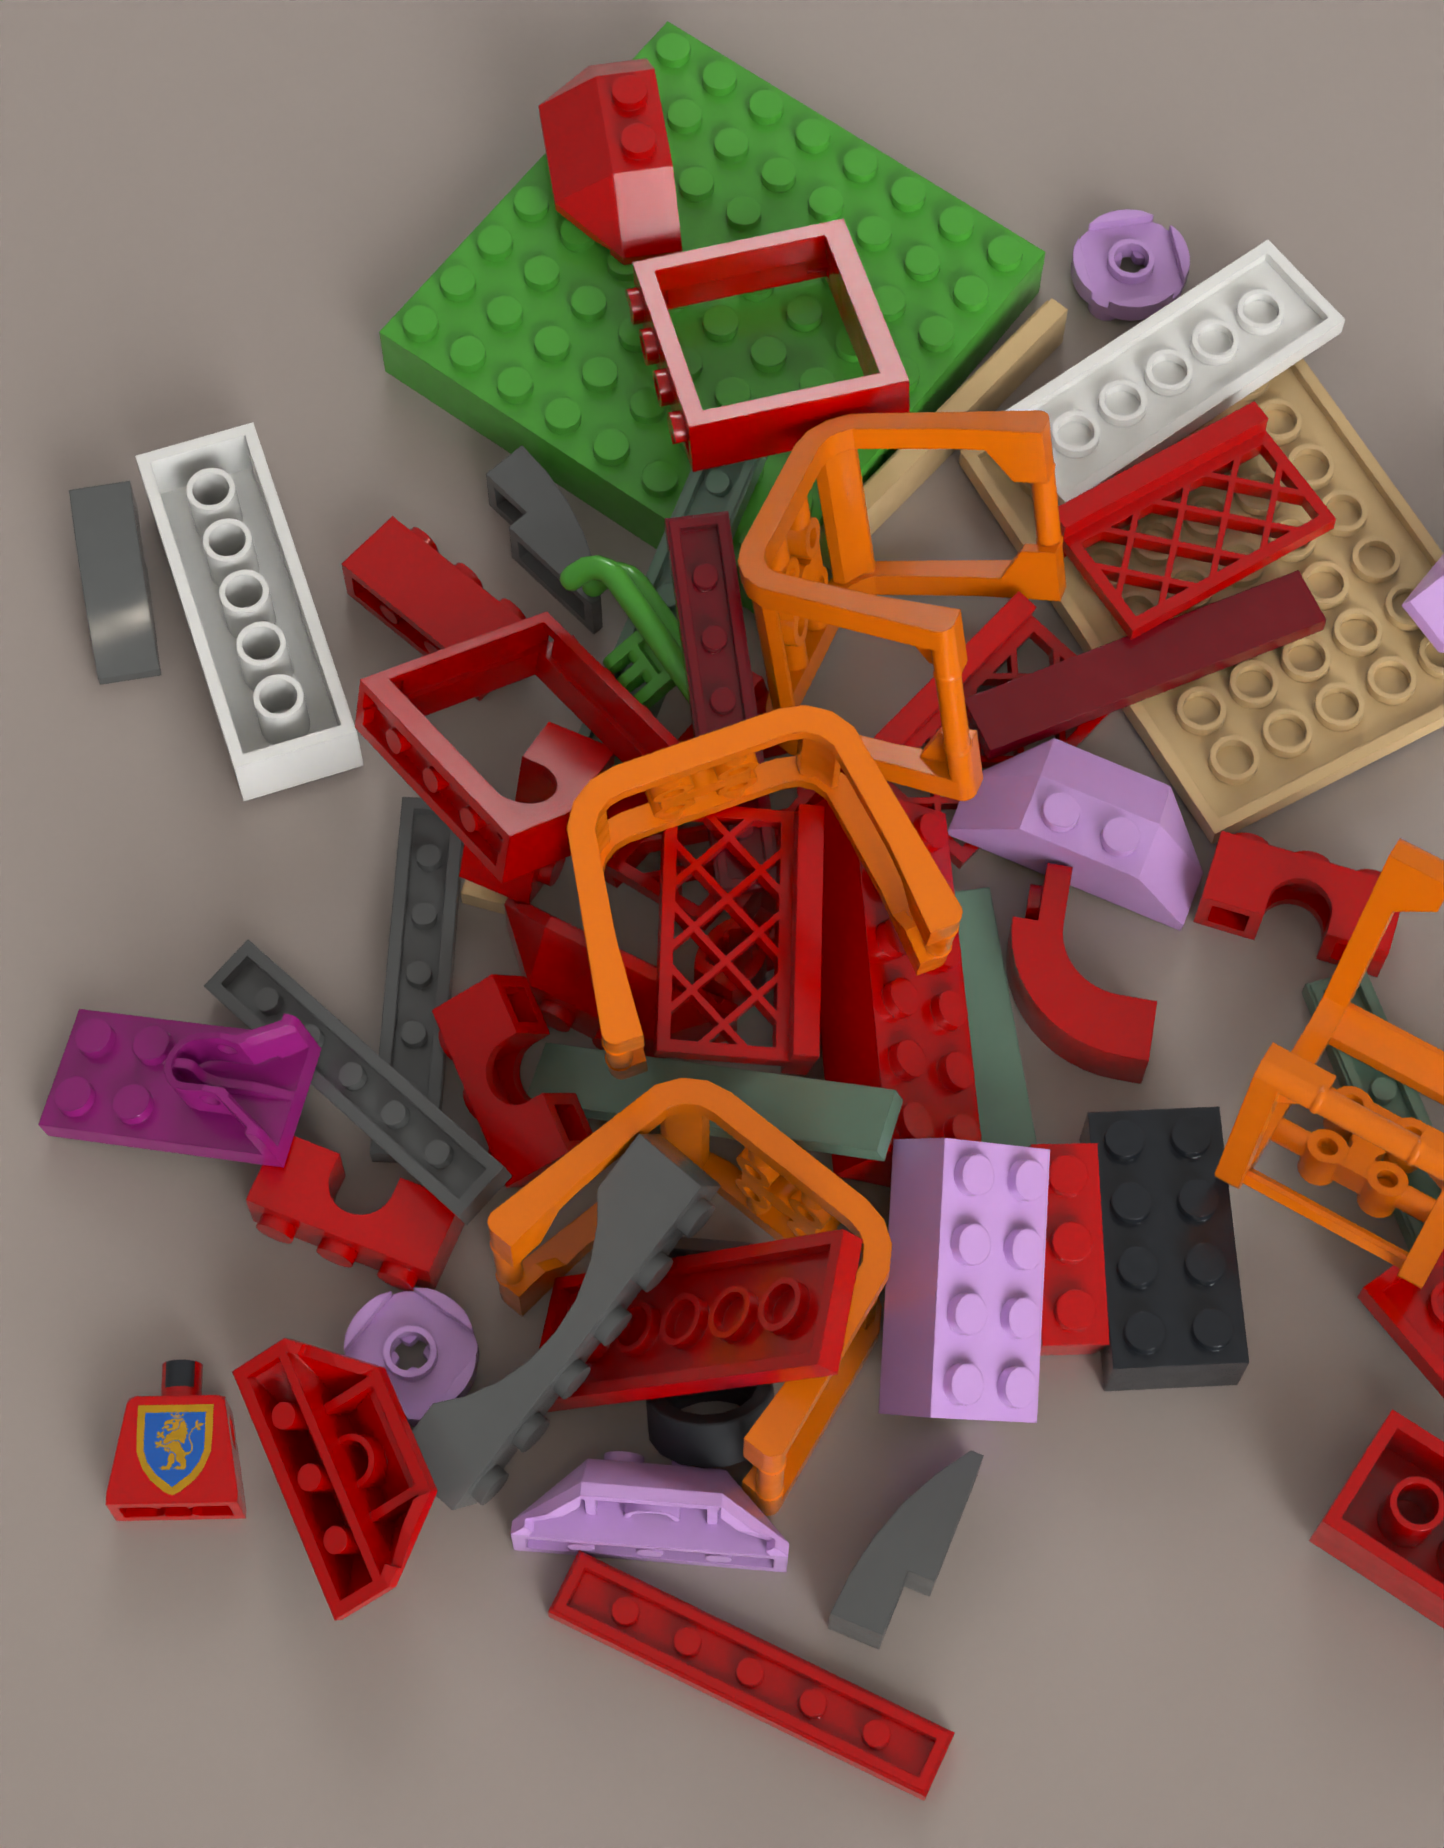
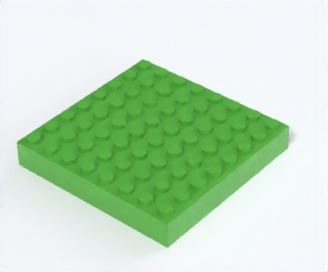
M667 21L632 59L647 58L655 68L673 164L683 252L844 218L909 378L910 413L936 412L956 392L1039 293L1045 251ZM545 153L379 331L385 372L510 454L522 445L547 471L554 483L653 548H658L665 532V518H671L691 471V466L683 442L672 444L667 422V412H672L670 405L660 407L653 381V370L658 369L656 364L646 366L640 345L639 329H644L642 324L632 325L630 307L625 290L635 287L633 264L623 265L610 255L609 249L589 238L555 210ZM825 277L668 309L703 410L864 376ZM858 449L863 484L898 449ZM791 451L768 456L733 537L742 606L754 613L752 600L747 597L741 582L738 566L741 544ZM815 480L807 497L810 515L818 519L821 527L824 522L817 480Z

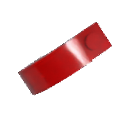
M1047 863L1043 885L1030 884L1025 917H1012L1007 941L1006 967L1014 1001L1023 1019L1034 1034L1049 1049L1067 1062L1098 1076L1141 1084L1150 1057L1157 1001L1119 995L1102 990L1087 981L1075 969L1067 955L1063 940V927L1073 867Z

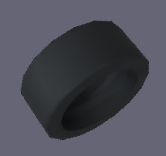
M773 1383L646 1400L649 1441L660 1455L681 1465L713 1468L731 1466L745 1461L746 1459L743 1457V1438L773 1399ZM712 1401L733 1403L740 1406L715 1414H696L681 1410L700 1402Z

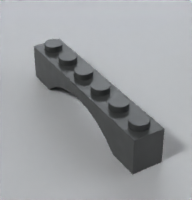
M639 1134L598 1187L597 1228L591 1261L577 1298L556 1332L530 1360L499 1382L464 1397L433 1403L412 1430L438 1490L436 1496L451 1510L477 1504V1502L480 1505H485L501 1490L509 1477L504 1467L518 1449L524 1453L541 1438L550 1424L545 1414L559 1396L562 1399H567L582 1385L591 1370L585 1363L600 1343L607 1346L622 1333L632 1317V1314L626 1310L642 1289L645 1292H649L661 1282L673 1265V1260L668 1256L683 1235L687 1238L694 1236L713 1214L715 1206L709 1201L721 1185L661 1134Z

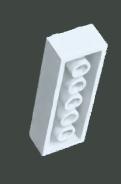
M248 423L136 455L146 495L243 801L364 766L357 731L254 423Z

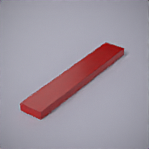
M580 1550L548 1610L550 1618L923 1801L926 1799L955 1734L953 1731Z

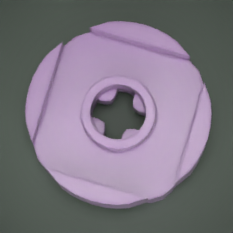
M1133 209L1108 212L1089 224L1088 231L1080 239L1078 238L1074 246L1071 262V276L1074 287L1080 297L1088 303L1090 313L1103 321L1114 319L1144 320L1179 298L1186 284L1190 267L1189 250L1179 231L1171 225L1168 231L1162 225L1153 222L1154 215ZM1124 257H1131L1135 265L1144 264L1145 268L1140 269L1136 273L1125 272L1119 267Z
M413 1288L414 1292L402 1291L393 1295L392 1291L374 1297L354 1316L345 1334L344 1342L346 1356L385 1367L408 1423L413 1427L417 1425L433 1403L466 1396L476 1378L477 1364L479 1362L478 1344L469 1317L465 1311L445 1294L429 1288ZM419 1340L427 1345L423 1351V1356L427 1362L418 1369L412 1366L407 1371L398 1368L400 1358L395 1349L399 1344L403 1343L405 1346L412 1347Z

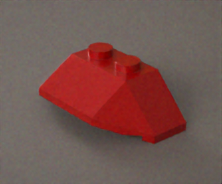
M647 58L589 65L538 106L555 210L589 238L609 249L610 255L623 265L683 252L673 164L655 68Z
M507 898L504 903L507 930L521 975L526 976L546 1024L561 1032H569L570 1028L592 1038L595 1047L599 1050H604L584 931L531 904H523ZM619 948L643 1032L645 1044L643 1050L645 1056L654 1057L657 966ZM672 983L673 1002L682 993ZM703 989L699 991L723 1019L738 1007V1005ZM688 1000L671 1015L670 1039L699 1041L714 1027ZM737 1021L731 1025L735 1032L737 1031ZM719 1035L712 1042L722 1043L726 1040Z
M283 1338L233 1370L232 1373L334 1620H343L397 1586L438 1490L385 1367L294 1339Z

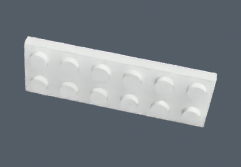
M1266 240L1005 411L1041 410L1048 413L1053 458L1056 464L1055 478L1058 506L1177 443L1342 332L1345 318L1269 240Z

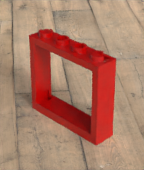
M844 218L632 262L635 287L625 290L630 307L632 325L642 324L644 329H639L643 358L646 366L654 364L657 366L658 370H653L657 400L660 407L669 405L672 412H667L672 444L683 442L692 472L792 451L795 444L808 430L826 420L843 415L910 413L909 378ZM825 277L864 376L703 410L668 309Z
M547 611L360 679L355 728L501 884L571 856L567 824L575 799L523 819L425 716L536 675L623 763L680 743L653 716L646 706L642 705L616 680L610 670L604 668L578 642L575 636L562 627ZM549 636H550L554 641L550 642V641L548 640V639H549ZM645 791L623 798L611 805L606 811L607 819L626 810L649 803Z

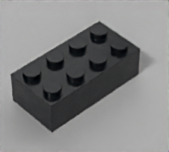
M1220 1107L1088 1112L1079 1141L1080 1143H1098L1110 1345L1100 1350L1104 1391L1238 1385L1249 1364L1229 1184L1215 1177V1171L1224 1151Z

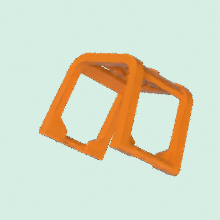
M1041 410L847 414L826 420L808 430L792 449L741 544L738 557L741 582L747 597L753 603L769 688L766 713L779 708L801 705L839 627L915 646L929 664H933V676L936 683L942 727L924 749L894 744L862 735L859 736L886 781L959 801H967L975 797L982 783L983 773L977 730L969 729L964 697L962 672L968 660L961 609L877 595L1012 598L1020 591L1027 599L1061 601L1067 583L1055 478L1056 464L1053 458L1048 413ZM858 449L985 450L1013 482L1031 483L1037 536L1036 544L1025 543L1013 560L875 561ZM815 480H817L833 576L829 582L827 569L823 566L819 543L820 524L816 517H811L807 497ZM798 740L777 744L789 754L797 755Z
M809 705L779 708L615 765L592 778L574 800L567 824V832L602 1034V1047L605 1050V1061L609 1072L616 1079H627L647 1072L648 1067L643 1050L645 1046L643 1032L616 939L604 870L607 861L619 848L666 829L781 789L802 787L814 790L827 800L878 891L916 976L939 968L945 963L952 949L954 937L959 931L963 914L962 907L855 727L833 711ZM798 740L796 756L775 758L759 764L755 752L786 741ZM645 791L649 803L626 810L607 819L606 811L611 805L623 798Z
M1400 838L1387 858L1321 1001L1294 1048L1290 1052L1273 1042L1257 1067L1215 1171V1177L1237 1189H1240L1243 1184L1398 1267L1400 1271L1397 1276L1422 1289L1444 1249V1133L1428 1124L1426 1125L1421 1120L1410 1117L1402 1118L1377 1105L1369 1094L1360 1088L1344 1086L1336 1089L1332 1087L1337 1076L1316 1065L1329 1044L1444 1105V1051L1351 1003L1394 913L1438 912L1444 902V860ZM1292 1104H1299L1309 1109L1311 1113L1324 1117V1129L1310 1132L1284 1117ZM1270 1140L1299 1156L1297 1169L1300 1176L1308 1183L1324 1186L1335 1181L1357 1193L1359 1207L1363 1212L1372 1217H1388L1397 1208L1423 1222L1424 1225L1410 1252L1399 1248L1255 1170L1254 1167ZM1418 1168L1425 1171L1442 1190L1438 1199L1436 1200L1408 1185L1409 1181L1406 1174L1412 1173Z
M681 1077L655 1084L490 1212L487 1224L490 1235L489 1244L493 1251L496 1268L495 1276L502 1300L523 1316L553 1287L555 1278L563 1277L593 1249L597 1228V1202L528 1255L542 1241L559 1209L582 1187L623 1155L639 1134H648L659 1124L661 1135L721 1185L717 1193L775 1240L837 1230L841 1223L852 1234L863 1239L861 1262L857 1269L838 1375L786 1381L743 1438V1457L753 1466L741 1481V1488L765 1516H771L779 1511L878 1340L882 1308L878 1295L889 1277L892 1243L884 1219L864 1196L732 1092L709 1080ZM710 1120L745 1146L743 1151L736 1157V1161L742 1171L731 1162L710 1152Z

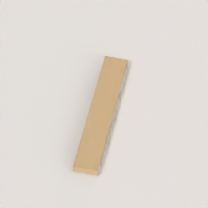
M1053 298L1049 301L1047 300L936 412L995 411L1062 344L1068 309ZM898 449L863 484L871 535L956 449ZM823 524L820 527L819 541L822 561L831 570Z

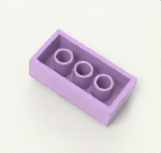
M951 1138L893 1139L888 1230L892 1250L889 1277L885 1285L879 1414L1037 1423L1050 1149Z

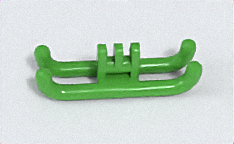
M601 555L581 557L564 568L560 574V583L566 590L575 591L582 587L583 592L587 596L597 597L609 589L637 629L603 660L604 666L612 674L621 671L632 662L633 665L622 673L617 681L629 692L646 682V685L634 697L648 709L675 686L678 687L689 703L678 620L650 580L635 566L616 562Z

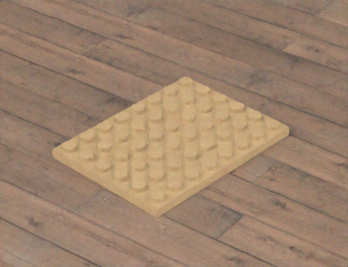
M1301 359L1186 437L1255 401L1268 417L1266 426L1268 434L1335 516L1334 529L1171 619L1299 570L1327 619L1324 629L1122 708L1211 844L1219 840L1221 831L1233 834L1444 726V653H1439L1401 606L1444 553L1304 359ZM961 450L960 466L1017 552L1021 550L1025 543L1036 544L1037 536L1031 483L1013 482L985 450ZM1259 454L1239 465L1237 477L1273 484L1275 472ZM1231 470L1224 473V475L1230 476ZM1280 481V486L1286 487L1283 484V482ZM1200 486L1189 492L1186 505L1223 512L1227 491ZM1233 493L1229 513L1265 520L1269 499ZM1181 497L1173 502L1180 503ZM1276 501L1272 522L1299 527L1312 520L1302 506ZM1151 513L1138 520L1136 532L1172 539L1177 518ZM1183 520L1179 541L1215 548L1219 527ZM1130 525L1123 528L1122 530L1129 531ZM1226 529L1222 550L1248 555L1260 548L1262 536ZM1269 537L1268 543L1276 540V538ZM1099 541L1085 550L1096 563L1121 567L1126 546ZM1132 547L1128 569L1164 576L1169 555ZM1066 556L1064 558L1067 583L1061 601L1050 602L1082 650L1087 652L1126 637V633ZM1175 556L1171 578L1197 583L1209 576L1212 563ZM1218 565L1217 571L1225 568L1226 566ZM1110 581V583L1116 589L1118 582ZM1124 584L1121 597L1137 616L1158 604L1161 591ZM1167 593L1166 599L1176 594Z

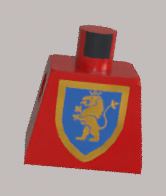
M193 1360L166 1361L162 1364L161 1396H134L129 1398L125 1408L106 1492L105 1505L116 1521L246 1519V1503L233 1413L225 1396L202 1395V1363Z

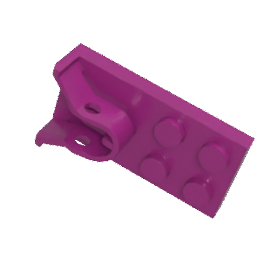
M79 1009L38 1125L48 1136L284 1168L320 1056L321 1047L297 1017L285 1013L281 1021L249 1030Z

